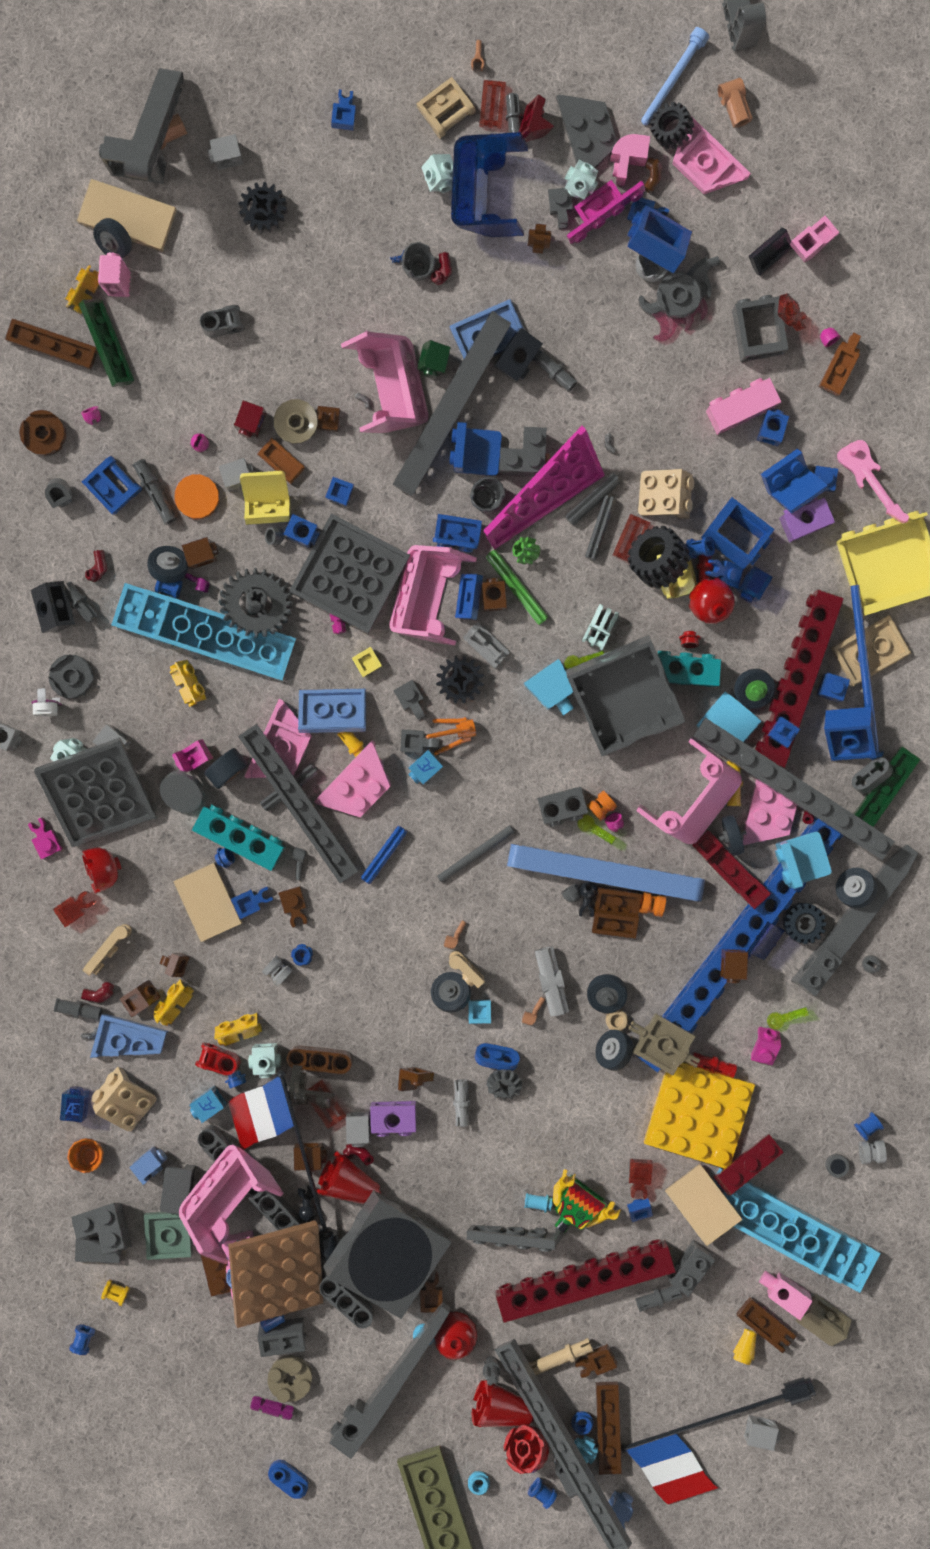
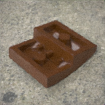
M597 885L592 933L636 939L642 891Z

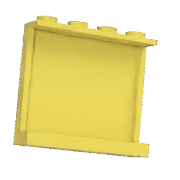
M919 511L908 513L909 519L907 523H901L891 518L884 521L885 525L880 527L872 524L864 527L863 532L855 534L854 530L841 534L842 538L836 541L849 585L860 586L863 616L930 596V536L924 517L928 515L927 512L919 514Z

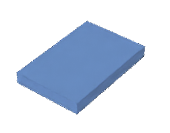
M511 299L450 325V330L463 359L492 311L511 322L510 327L492 357L502 353L518 328H523Z
M366 689L299 690V733L366 732Z

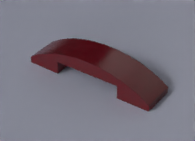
M709 830L697 842L692 844L707 863L754 910L771 895L724 848Z

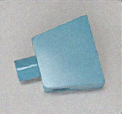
M559 659L523 683L547 710L556 705L562 715H565L574 708L567 696L573 693V690Z

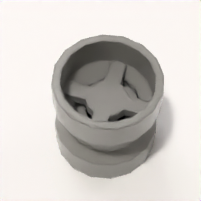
M276 955L262 970V973L265 976H270L273 979V983L278 987L293 970L289 966L283 965L282 960ZM280 967H282L283 969L276 976H274V974L280 969Z
M860 1141L859 1158L861 1163L870 1164L873 1161H876L878 1164L886 1163L887 1152L884 1141H875L873 1144L867 1141Z

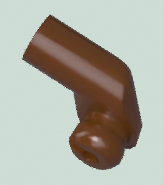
M653 157L649 158L645 164L646 169L650 170V177L645 183V192L648 194L653 193L662 178L661 162Z

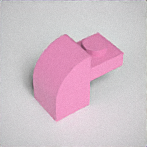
M630 134L616 142L610 158V162H615L612 177H616L615 185H625L628 164L645 167L650 136Z
M824 216L812 227L808 226L794 238L790 246L805 263L839 234V231Z

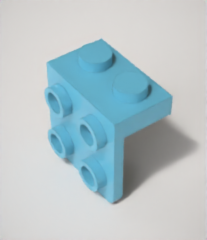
M819 832L808 833L775 844L777 848L775 854L778 862L782 864L784 870L782 877L788 887L794 889L802 887L804 882L831 874V867Z

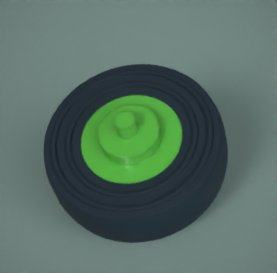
M749 669L737 678L734 686L735 696L747 708L758 709L764 707L774 697V680L769 673L762 669Z

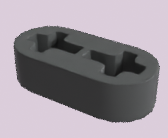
M883 757L876 758L853 776L852 785L859 793L867 794L891 776L893 767L887 759ZM881 765L884 768L882 772H880L878 769V767ZM863 779H864L865 782H866V784H865L864 786H862V784H861V782H860V781L863 780Z

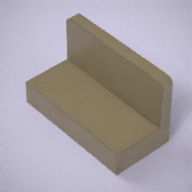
M817 1294L811 1297L813 1302L801 1320L796 1318V1322L829 1346H833L846 1339L852 1320Z

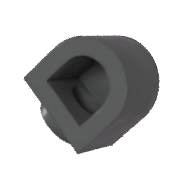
M54 478L49 481L45 489V497L52 508L59 505L62 508L72 502L71 498L74 492L64 479Z

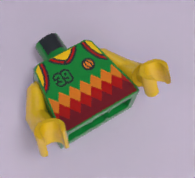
M563 1170L562 1177L557 1181L553 1189L555 1211L561 1216L555 1224L558 1230L566 1233L572 1224L579 1230H582L585 1227L595 1226L608 1219L615 1220L618 1218L621 1209L613 1210L615 1205L613 1201L606 1207L605 1199L576 1179L575 1173L573 1176H567L568 1170Z

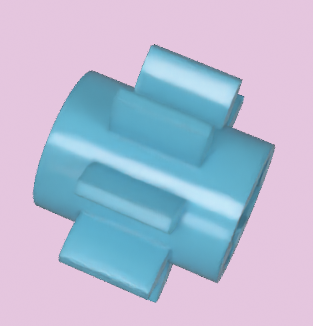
M584 1435L583 1439L576 1438L574 1443L585 1462L592 1464L596 1458L598 1448L593 1443L594 1439Z

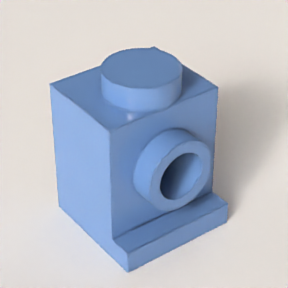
M153 1146L129 1168L144 1185L151 1176H155L163 1169L161 1165L167 1160V1156L161 1149L157 1150Z
M614 1491L609 1503L625 1529V1521L628 1522L633 1514V1498L626 1492L619 1493Z

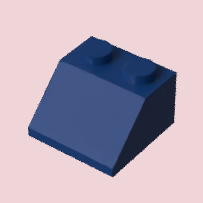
M872 707L826 710L824 731L831 761L877 758L875 722Z

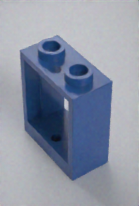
M646 205L642 212L637 211L631 222L633 225L627 235L630 237L627 247L674 274L686 256L692 231Z
M731 497L701 538L710 536L714 541L715 549L744 570L749 563L753 566L759 559L761 554L758 551L761 548L765 550L770 544L772 538L769 536L775 529ZM728 516L759 538L748 554L717 532Z

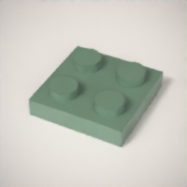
M149 1212L144 1214L147 1260L184 1258L193 1255L192 1239L179 1214L166 1212Z

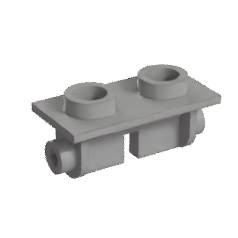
M479 622L472 626L463 637L494 668L510 653Z

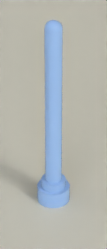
M695 27L691 33L690 45L641 120L643 125H648L653 119V114L658 111L657 109L662 105L696 50L706 45L710 37L702 28Z

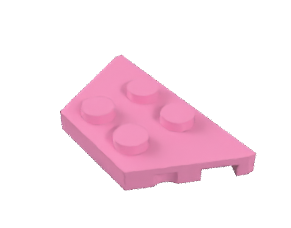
M693 118L694 128H691L693 133L692 135L688 134L689 140L687 142L685 140L682 141L684 145L679 146L678 144L672 164L703 194L747 180L751 173Z
M279 699L264 734L293 776H295L312 735L310 733H299L298 718L286 703ZM252 758L244 777L266 778Z
M373 740L315 799L314 802L316 804L361 817L388 790L391 783L384 771L383 762L379 758Z
M757 779L744 827L747 834L743 835V845L790 835L797 807L796 804Z

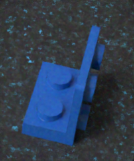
M799 449L794 450L761 473L767 493L790 513L796 512L828 489L827 484L807 468L803 453Z

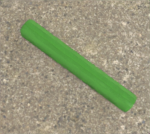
M496 550L488 553L486 556L488 562L505 581L506 585L535 622L540 625L548 618L547 614Z

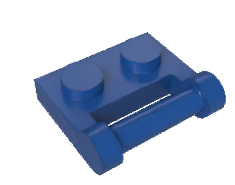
M109 456L81 482L114 516L133 497L137 496L143 488L129 478L116 464L117 460L113 456ZM110 469L128 488L124 494L105 475L107 470Z

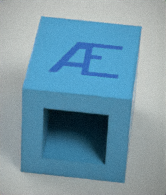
M427 750L408 767L411 771L408 775L416 784L419 782L425 784L443 766Z
M214 1085L190 1103V1112L196 1120L199 1119L203 1123L227 1105V1102Z

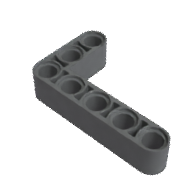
M723 0L722 6L725 19L729 22L727 24L731 43L733 42L734 44L732 46L733 51L755 47L766 23L764 3L759 2L750 5L749 0Z
M325 1273L319 1288L321 1295L356 1327L361 1329L369 1327L373 1320V1306L362 1296L328 1278ZM332 1281L336 1287L328 1288L325 1283ZM348 1296L352 1299V1302L344 1303L341 1298ZM361 1311H365L369 1314V1316L367 1318H361L358 1315V1313Z

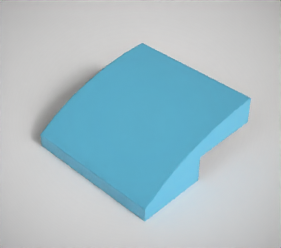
M725 691L698 722L697 727L699 728L703 720L707 718L742 742H745L761 724V720Z

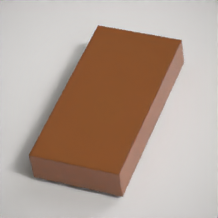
M273 438L257 453L275 471L285 472L286 481L290 485L305 469L297 459Z

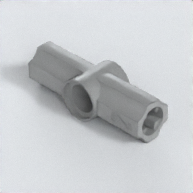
M553 946L535 950L540 971L541 987L543 994L545 993L550 1016L568 1013L569 1009L564 993L565 985L561 970L558 969Z

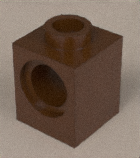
M208 537L182 545L188 567L191 569L217 562L216 555L219 554L215 542H211Z
M500 578L486 579V582L482 583L484 612L506 610L505 581H500ZM497 589L501 594L500 598L497 600L490 599L488 597L489 590Z
M721 949L720 976L727 979L728 983H740V979L747 980L748 952L745 950Z
M322 1142L303 1143L310 1169L321 1170L323 1163L327 1162V1150L322 1149ZM296 1143L293 1148L294 1171L306 1170L299 1143Z

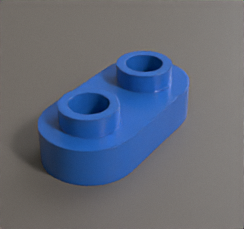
M489 1043L480 1044L476 1048L474 1056L475 1061L479 1065L498 1070L513 1071L517 1068L520 1060L516 1050Z
M276 1460L270 1465L268 1477L273 1484L294 1499H300L306 1495L309 1482L301 1472L285 1460ZM276 1472H281L283 1476H277ZM297 1485L301 1489L295 1490L293 1486Z

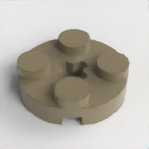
M285 1355L278 1358L270 1368L267 1379L268 1387L271 1393L277 1397L278 1401L282 1403L294 1402L302 1399L309 1392L313 1375L310 1365L304 1359L295 1357V1355ZM287 1373L291 1376L295 1375L296 1378L293 1380V1383L284 1380L287 1377Z

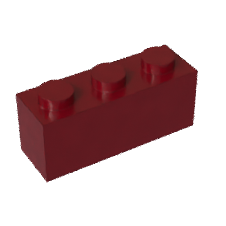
M767 1134L717 1173L714 1178L727 1195H732L784 1152L770 1134Z

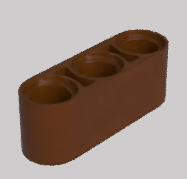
M298 1045L293 1047L288 1053L287 1062L294 1069L345 1074L351 1069L353 1057L351 1053L345 1050ZM300 1052L303 1054L304 1060L301 1062L295 1061L293 1053ZM323 1055L326 1058V1063L318 1064L315 1061V1056ZM337 1058H346L348 1065L345 1067L339 1066Z

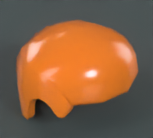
M84 1138L73 1143L69 1148L67 1159L73 1170L90 1173L97 1170L102 1164L104 1151L101 1144L97 1141Z

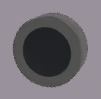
M832 1154L827 1158L825 1167L830 1175L840 1178L848 1173L849 1162L841 1154Z

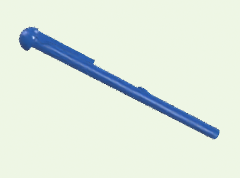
M853 585L850 586L858 647V663H860L864 696L863 704L864 707H872L875 722L877 758L883 757L884 751H879L860 586Z

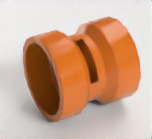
M604 790L598 794V798L595 801H590L587 804V807L600 821L606 817L609 811H613L618 807Z
M643 892L639 913H653L656 917H662L666 905V896L660 894L654 896L650 892Z

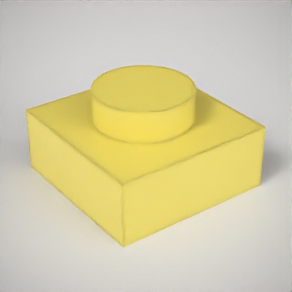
M371 647L352 657L363 678L383 667Z

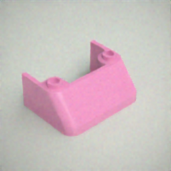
M366 331L341 344L343 349L357 350L360 363L366 368L373 369L382 410L374 413L373 422L359 428L360 432L388 433L419 426L428 421V410L420 374L417 370L418 365L415 351L409 338L400 335Z
M414 545L407 552L410 557L401 574L390 618V629L399 634L434 643L455 645L456 641L443 637L445 633L444 624L436 620L446 578H453L460 572L462 561L476 562L477 558L448 547Z
M691 737L689 743L706 755L701 763L700 770L710 783L683 817L675 811H666L660 817H657L641 804L636 810L662 831L685 844H693L698 841L742 782L741 775L735 768L693 737Z
M235 1145L228 1146L182 1202L179 1209V1216L200 1255L224 1264L229 1262L221 1247L229 1236V1226L226 1219L249 1190L253 1188L258 1192L266 1190L280 1197L283 1195L281 1188L270 1171Z

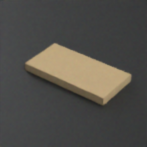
M91 179L77 222L94 228L102 219L112 218L126 229L132 242L163 252L177 209L174 206Z

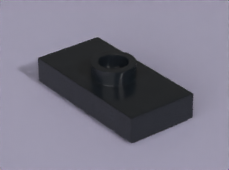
M783 227L748 256L756 274H763L792 249L787 229Z

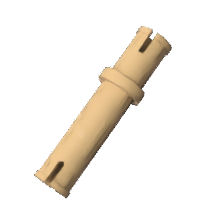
M586 1338L571 1346L567 1344L564 1349L529 1363L535 1375H539L569 1361L573 1363L577 1358L592 1353L594 1350L591 1347L592 1344L589 1338Z

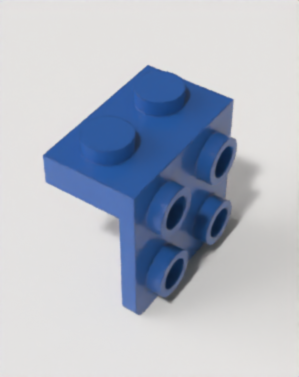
M458 422L457 429L452 431V442L456 443L455 451L450 453V465H454V473L496 476L499 470L502 434L499 431L467 428V423Z
M438 514L435 536L432 542H436L437 547L451 548V545L459 546V551L472 552L479 545L482 521Z

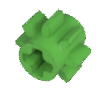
M520 537V540L515 542L512 551L513 556L518 557L517 563L532 565L533 561L538 559L540 546L535 544L536 539Z

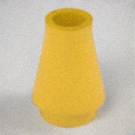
M744 1329L733 1351L735 1353L733 1359L751 1365L752 1360L754 1361L757 1332Z

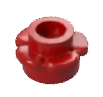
M685 631L679 637L681 647L687 649L697 648L701 637L695 631Z

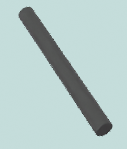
M510 825L437 875L440 882L443 883L513 834V829Z

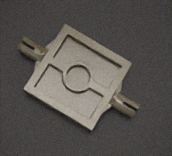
M655 1013L649 1024L645 1027L634 1021L629 1026V1030L640 1035L639 1042L633 1053L667 1073L674 1075L678 1066L684 1061L695 1068L699 1064L700 1059L689 1054L690 1045L695 1035Z

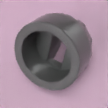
M277 527L267 528L265 532L266 543L268 545L281 544L284 540L283 531Z
M576 884L569 886L561 892L563 898L572 903L578 901L581 894Z
M868 955L863 959L862 967L868 973H876L881 968V962L878 957ZM868 961L876 964V969L868 965Z

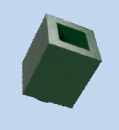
M432 340L424 343L417 370L424 372L423 375L429 378H436L444 374L451 347Z

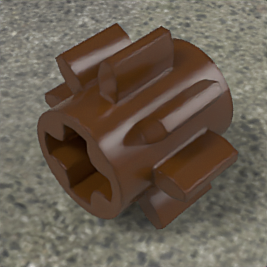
M536 224L535 229H529L527 246L533 247L532 253L543 254L544 248H550L552 231H546L545 224Z

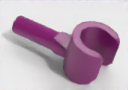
M189 573L185 575L186 579L196 583L195 590L208 592L210 585L208 581L203 578L194 577Z

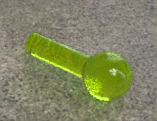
M601 651L583 657L570 655L565 659L564 667L566 670L605 653Z
M583 815L584 818L578 820L577 826L582 832H592L611 845L615 842L617 837L597 826L591 816Z
M807 1007L784 1014L772 1012L767 1017V1025L774 1030L781 1029L786 1022L808 1016Z

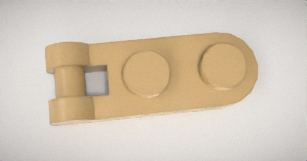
M123 924L115 928L82 971L89 976L92 974L97 975L105 966L102 962L106 957L111 958L119 949L116 946L118 942L131 935L132 929L130 925Z

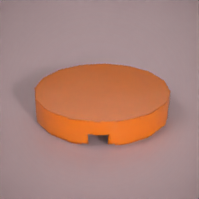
M192 474L183 478L178 483L175 490V503L185 516L192 519H204L209 517L218 507L219 491L210 478L201 474Z

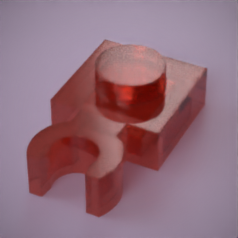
M788 293L780 295L778 316L789 327L793 326L796 331L806 329L802 320L807 319V315L804 312H800L798 302Z
M89 891L80 893L77 901L72 896L53 909L65 928L85 915L82 910L83 908H90L95 905V900L90 903L84 901V897L90 893Z
M630 1159L629 1183H633L630 1189L632 1198H635V1192L638 1190L643 1192V1199L647 1198L646 1185H651L652 1160Z

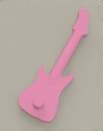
M857 440L842 448L837 454L838 462L854 474L859 488L863 489V480L866 479L886 507V514L901 523H907L909 519L908 514L904 513L898 504H894L872 473L875 470L879 472L880 466L872 460L867 443L863 440Z

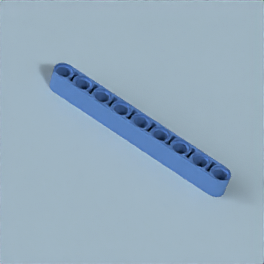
M517 844L510 845L507 862L509 867L700 902L702 901L705 879L519 846Z

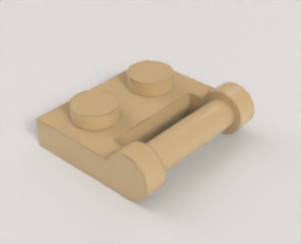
M453 77L416 103L417 109L433 128L439 139L445 136L446 131L466 116H471L476 112L475 107ZM457 104H462L463 108L440 124L437 119Z
M451 952L449 957L450 967L459 969L463 973L462 978L469 986L475 985L479 988L484 983V976L461 952Z

